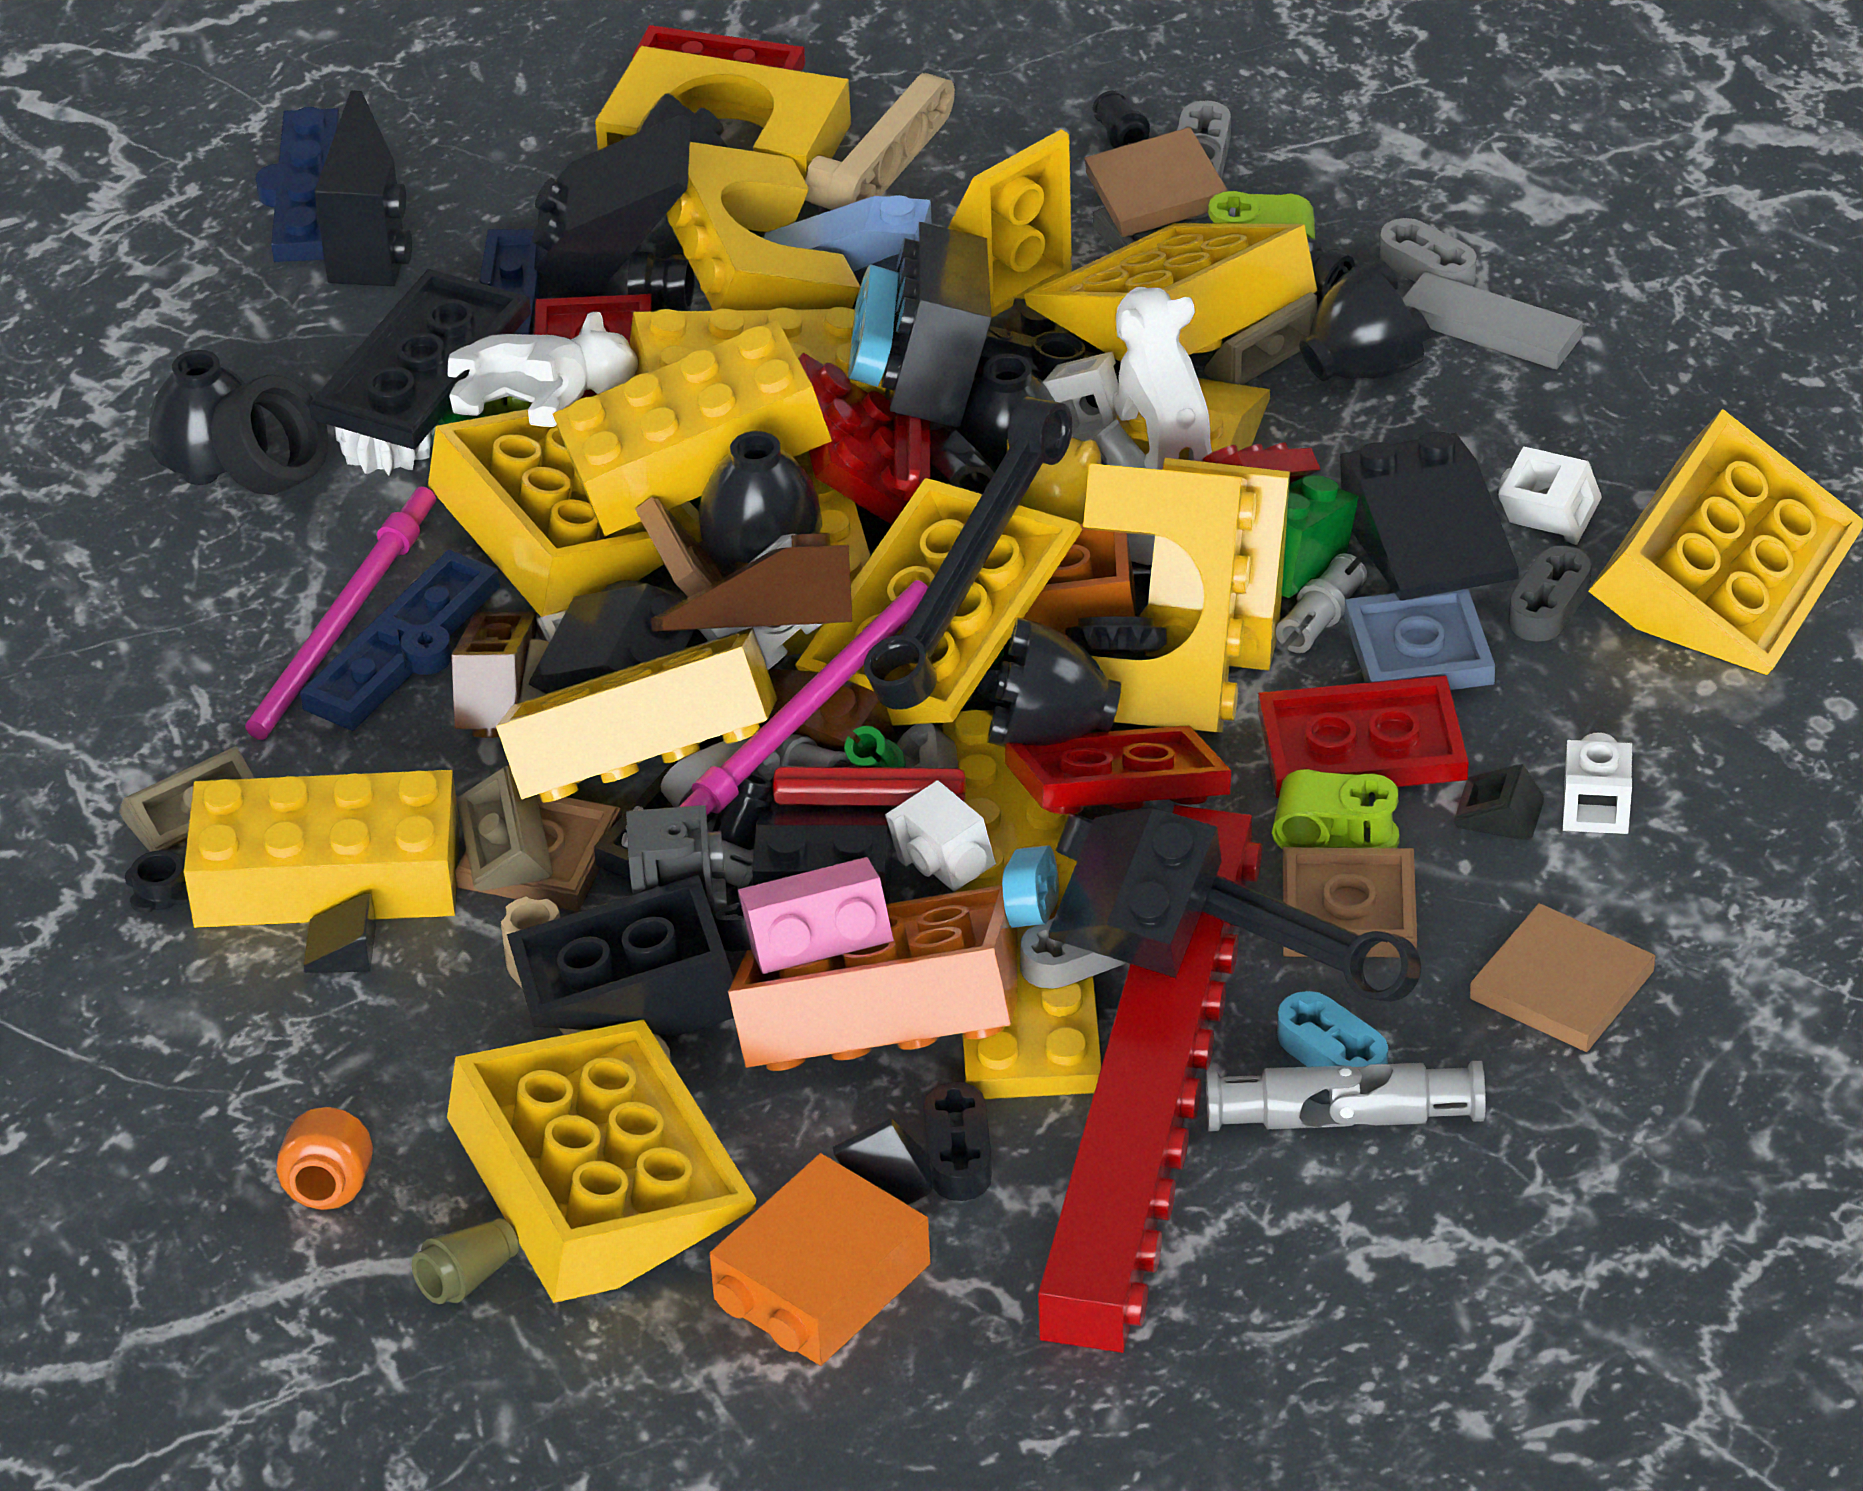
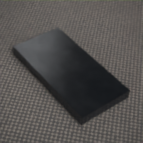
M427 269L309 403L311 420L415 450L452 407L449 395L454 385L469 374V370H465L457 377H449V355L462 347L471 345L491 335L514 334L531 314L530 298Z

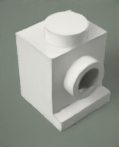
M1113 352L1058 364L1043 381L1055 402L1064 403L1070 409L1073 423L1072 437L1082 441L1092 439L1116 419L1118 415L1112 402L1113 394L1119 391V383L1113 368L1116 363ZM1094 394L1098 408L1090 406L1086 396Z
M1524 446L1513 467L1508 468L1502 475L1498 489L1499 500L1502 503L1509 523L1564 536L1566 542L1575 545L1578 544L1602 499L1588 461Z
M1592 733L1585 736L1582 740H1567L1563 831L1628 834L1632 792V743H1619L1612 736L1605 733ZM1578 794L1616 796V806L1578 804Z
M938 780L885 814L898 860L905 866L914 863L916 868L927 877L934 874L954 892L996 864L983 817Z

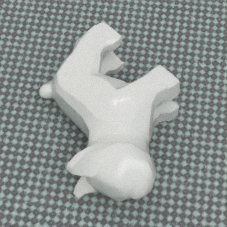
M1136 287L1122 299L1116 313L1117 337L1125 341L1128 350L1121 360L1119 391L1113 394L1112 402L1122 421L1136 419L1138 411L1145 418L1150 447L1149 453L1146 454L1144 460L1146 469L1162 470L1165 457L1179 459V452L1185 447H1190L1189 460L1202 462V458L1212 453L1209 413L1191 358L1185 348L1178 342L1181 329L1190 323L1195 313L1193 300L1190 297L1171 300L1170 296L1163 289Z
M600 312L589 313L583 323L580 334L571 340L555 335H491L471 345L462 347L449 355V377H457L465 370H469L468 376L459 380L449 395L453 413L478 416L484 410V403L512 396L523 401L532 402L528 409L529 423L531 425L555 427L556 423L552 413L570 406L583 396L585 390L591 389L599 394L626 383L634 377L638 368V359L635 352L631 349L628 340L623 335L606 332Z

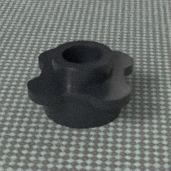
M163 850L151 851L137 858L131 868L125 873L126 884L133 887L134 891L130 898L131 907L137 912L148 913L153 910H165L174 905L189 903L184 876L185 860L172 852Z

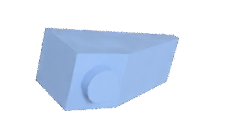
M901 195L890 197L872 196L766 232L764 239L785 246L844 254L851 270L854 272L890 256L899 255L904 238L914 240L919 221L932 224L931 200L912 199Z

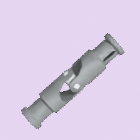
M1471 1061L1467 1068L1426 1069L1424 1063L1370 1064L1364 1067L1264 1068L1261 1075L1220 1077L1217 1070L1206 1071L1208 1131H1219L1222 1124L1264 1123L1266 1129L1342 1127L1354 1124H1370L1374 1126L1426 1124L1428 1117L1469 1115L1473 1122L1484 1121L1486 1096L1482 1061ZM1324 1089L1330 1092V1104H1320L1308 1099Z

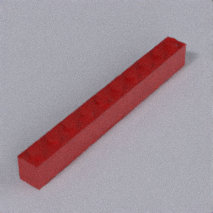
M1174 805L1173 814L1217 827L1222 860L1217 875L1245 886L1246 881L1257 882L1261 867L1262 843L1252 842V815ZM1202 912L1176 978L1133 964L1129 966L1038 1293L1039 1336L1041 1341L1124 1353L1130 1326L1143 1325L1148 1302V1284L1142 1283L1145 1272L1156 1273L1162 1246V1231L1156 1230L1158 1219L1169 1221L1171 1218L1175 1198V1179H1170L1169 1176L1172 1168L1182 1170L1185 1164L1189 1132L1188 1128H1182L1185 1118L1196 1119L1201 1097V1079L1195 1078L1197 1069L1208 1070L1211 1063L1214 1030L1208 1029L1210 1021L1221 1022L1226 1000V982L1220 980L1222 973L1233 974L1235 970L1239 938L1238 935L1233 934V930L1237 926Z

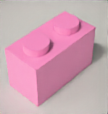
M868 857L738 889L751 950L762 974L894 941L880 877Z

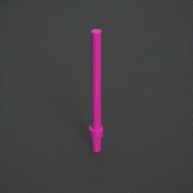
M426 487L416 488L400 512L391 513L377 532L378 542L246 722V731L252 737L258 740H264L268 737L396 557L404 555L410 550L420 536L419 525L437 501L435 494Z
M915 580L722 766H711L692 784L693 793L679 807L706 805L707 815L710 812L720 813L738 795L737 786L864 665L869 651L880 641L897 634L908 623L928 586L919 580Z

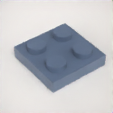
M1468 588L1400 601L1395 593L1345 599L1344 619L1365 683L1447 676L1450 690L1494 684L1495 663Z

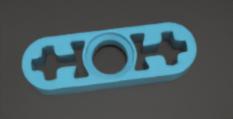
M871 264L866 269L855 306L848 368L849 379L876 387L882 379L892 345L898 272Z

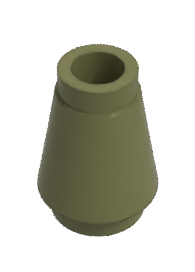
M501 1218L427 1239L422 1244L421 1251L412 1258V1272L415 1281L422 1293L433 1303L442 1304L446 1301L459 1303L507 1263L510 1258L518 1254L519 1241L510 1224Z

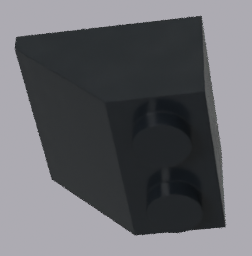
M649 584L574 596L528 685L548 694L687 649L696 629L652 631L651 618L683 600Z
M1154 807L1095 817L1048 932L1049 939L1176 978L1222 862L1217 827Z

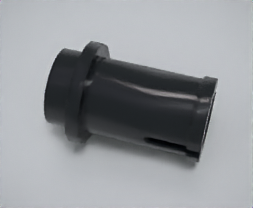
M1110 90L1099 95L1094 101L1092 107L1093 112L1096 113L1094 116L1107 130V139L1113 148L1149 139L1150 124L1147 118L1139 111H1134L1126 102L1123 94Z
M753 772L737 786L738 795L719 813L712 832L721 831L722 840L748 849L747 846L761 809L763 807H770L773 801V797L769 794L772 787L771 782Z

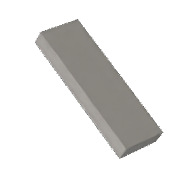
M1425 271L1402 299L1408 310L1414 307L1424 316L1430 330L1556 370L1582 337L1583 321Z

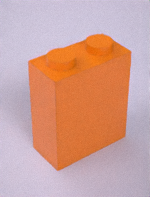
M820 1153L710 1252L714 1300L732 1317L744 1318L770 1334L774 1341L783 1349L789 1352L797 1351L819 1366H822L930 1265L928 1217Z

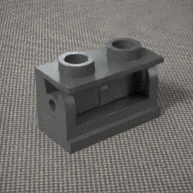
M706 805L626 811L632 895L699 875L715 921V914L722 908L727 907L725 878L712 879L713 871H724L721 831L708 832Z

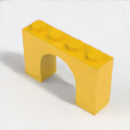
M641 46L595 120L597 147L600 150L636 134L647 112L667 93L675 97L683 106L694 113L699 108H705L715 115L717 119H737L759 125L763 130L753 146V152L792 157L805 180L812 160L818 155L832 159L851 125L849 79Z
M690 142L688 188L666 213V216L713 311L721 308L735 311L773 310L775 308L810 310L846 307L852 309L859 293L860 285L844 254L785 246L766 240L748 231L769 232L796 222L809 188L792 157Z
M1089 464L1083 527L1098 531L1153 535L1173 541L1184 549L1194 561L1200 573L1204 591V603L1199 622L1189 638L1174 651L1150 660H1128L1092 656L1108 679L1121 682L1120 699L1114 722L1157 727L1190 725L1193 730L1223 733L1224 720L1234 721L1238 699V683L1228 682L1230 657L1241 656L1244 637V620L1234 619L1236 593H1247L1250 574V556L1240 555L1242 530H1253L1256 512V493L1246 492V479L1236 476Z

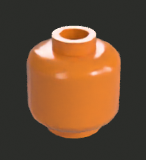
M321 1107L310 1109L299 1115L287 1130L278 1153L276 1172L281 1187L290 1198L309 1208L328 1210L340 1208L349 1203L363 1187L371 1164L373 1144L369 1131L357 1117L341 1109Z

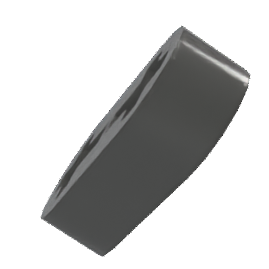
M1565 545L1545 549L1537 556L1510 597L1509 625L1515 635L1524 640L1540 642L1556 638L1565 629L1588 596L1592 570L1590 557L1576 547Z

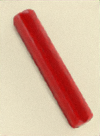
M897 415L894 432V488L903 490V500L909 502L925 478L930 479V421L909 415Z
M780 766L776 768L774 773L773 795L775 802L779 805L899 806L938 780L964 802L966 798V777L964 770L960 768Z

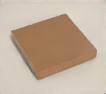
M1191 127L1084 157L1086 174L1122 237L1208 213L1210 199L1216 194L1228 191Z
M651 497L635 509L674 582L688 598L724 578L717 563L712 560L710 555L658 498L654 499Z
M537 794L553 875L541 881L478 891L473 886L466 850L455 870L457 888L513 899L528 897L534 900H543L547 898L559 908L579 911L601 868L596 866L594 846L622 817L621 808L568 797L542 803L540 795Z
M1283 847V903L1359 935L1371 931H1381L1402 936L1410 941L1417 950L1414 848ZM1380 942L1370 949L1366 957L1400 958V955L1395 946L1390 942ZM1283 947V957H1307Z
M1539 903L1471 981L1470 999L1588 1052L1654 972L1655 955Z

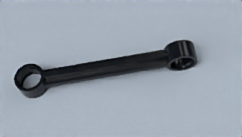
M1025 397L1017 404L1009 424V450L902 634L880 641L866 656L864 662L865 674L878 700L884 706L891 709H908L926 700L933 692L937 682V674L930 657L1042 463L1049 465L1057 464L1064 457L1069 447L1073 423L1070 409L1066 404L1034 397ZM917 664L911 673L901 679L894 681L884 680L893 669L901 665Z
M1069 813L1055 851L1078 861L1094 820ZM1216 875L1202 912L1344 972L1348 985L1355 993L1362 997L1385 1002L1397 1001L1406 997L1417 985L1421 974L1420 957L1413 944L1404 937L1381 931H1371L1359 935L1222 876ZM1380 942H1390L1395 946L1401 958L1400 975L1391 987L1377 991L1367 983L1364 977V960L1373 946Z

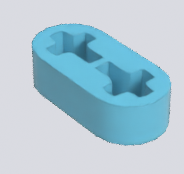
M1050 845L1016 849L1004 869L1002 880L1004 908L1008 923L1012 928L1046 924L1057 904L1059 895L1058 871L1055 855Z
M1304 991L1286 997L1280 1004L1277 1022L1279 1044L1287 1053L1307 1067H1364L1370 1064H1388V1045L1386 1039L1377 1030L1331 998L1318 992Z

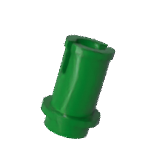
M862 726L853 730L860 738L857 744L849 736L845 741L844 749L846 756L855 767L906 766L905 755L896 743L886 740L882 733L872 726ZM882 758L880 763L876 761L877 759Z

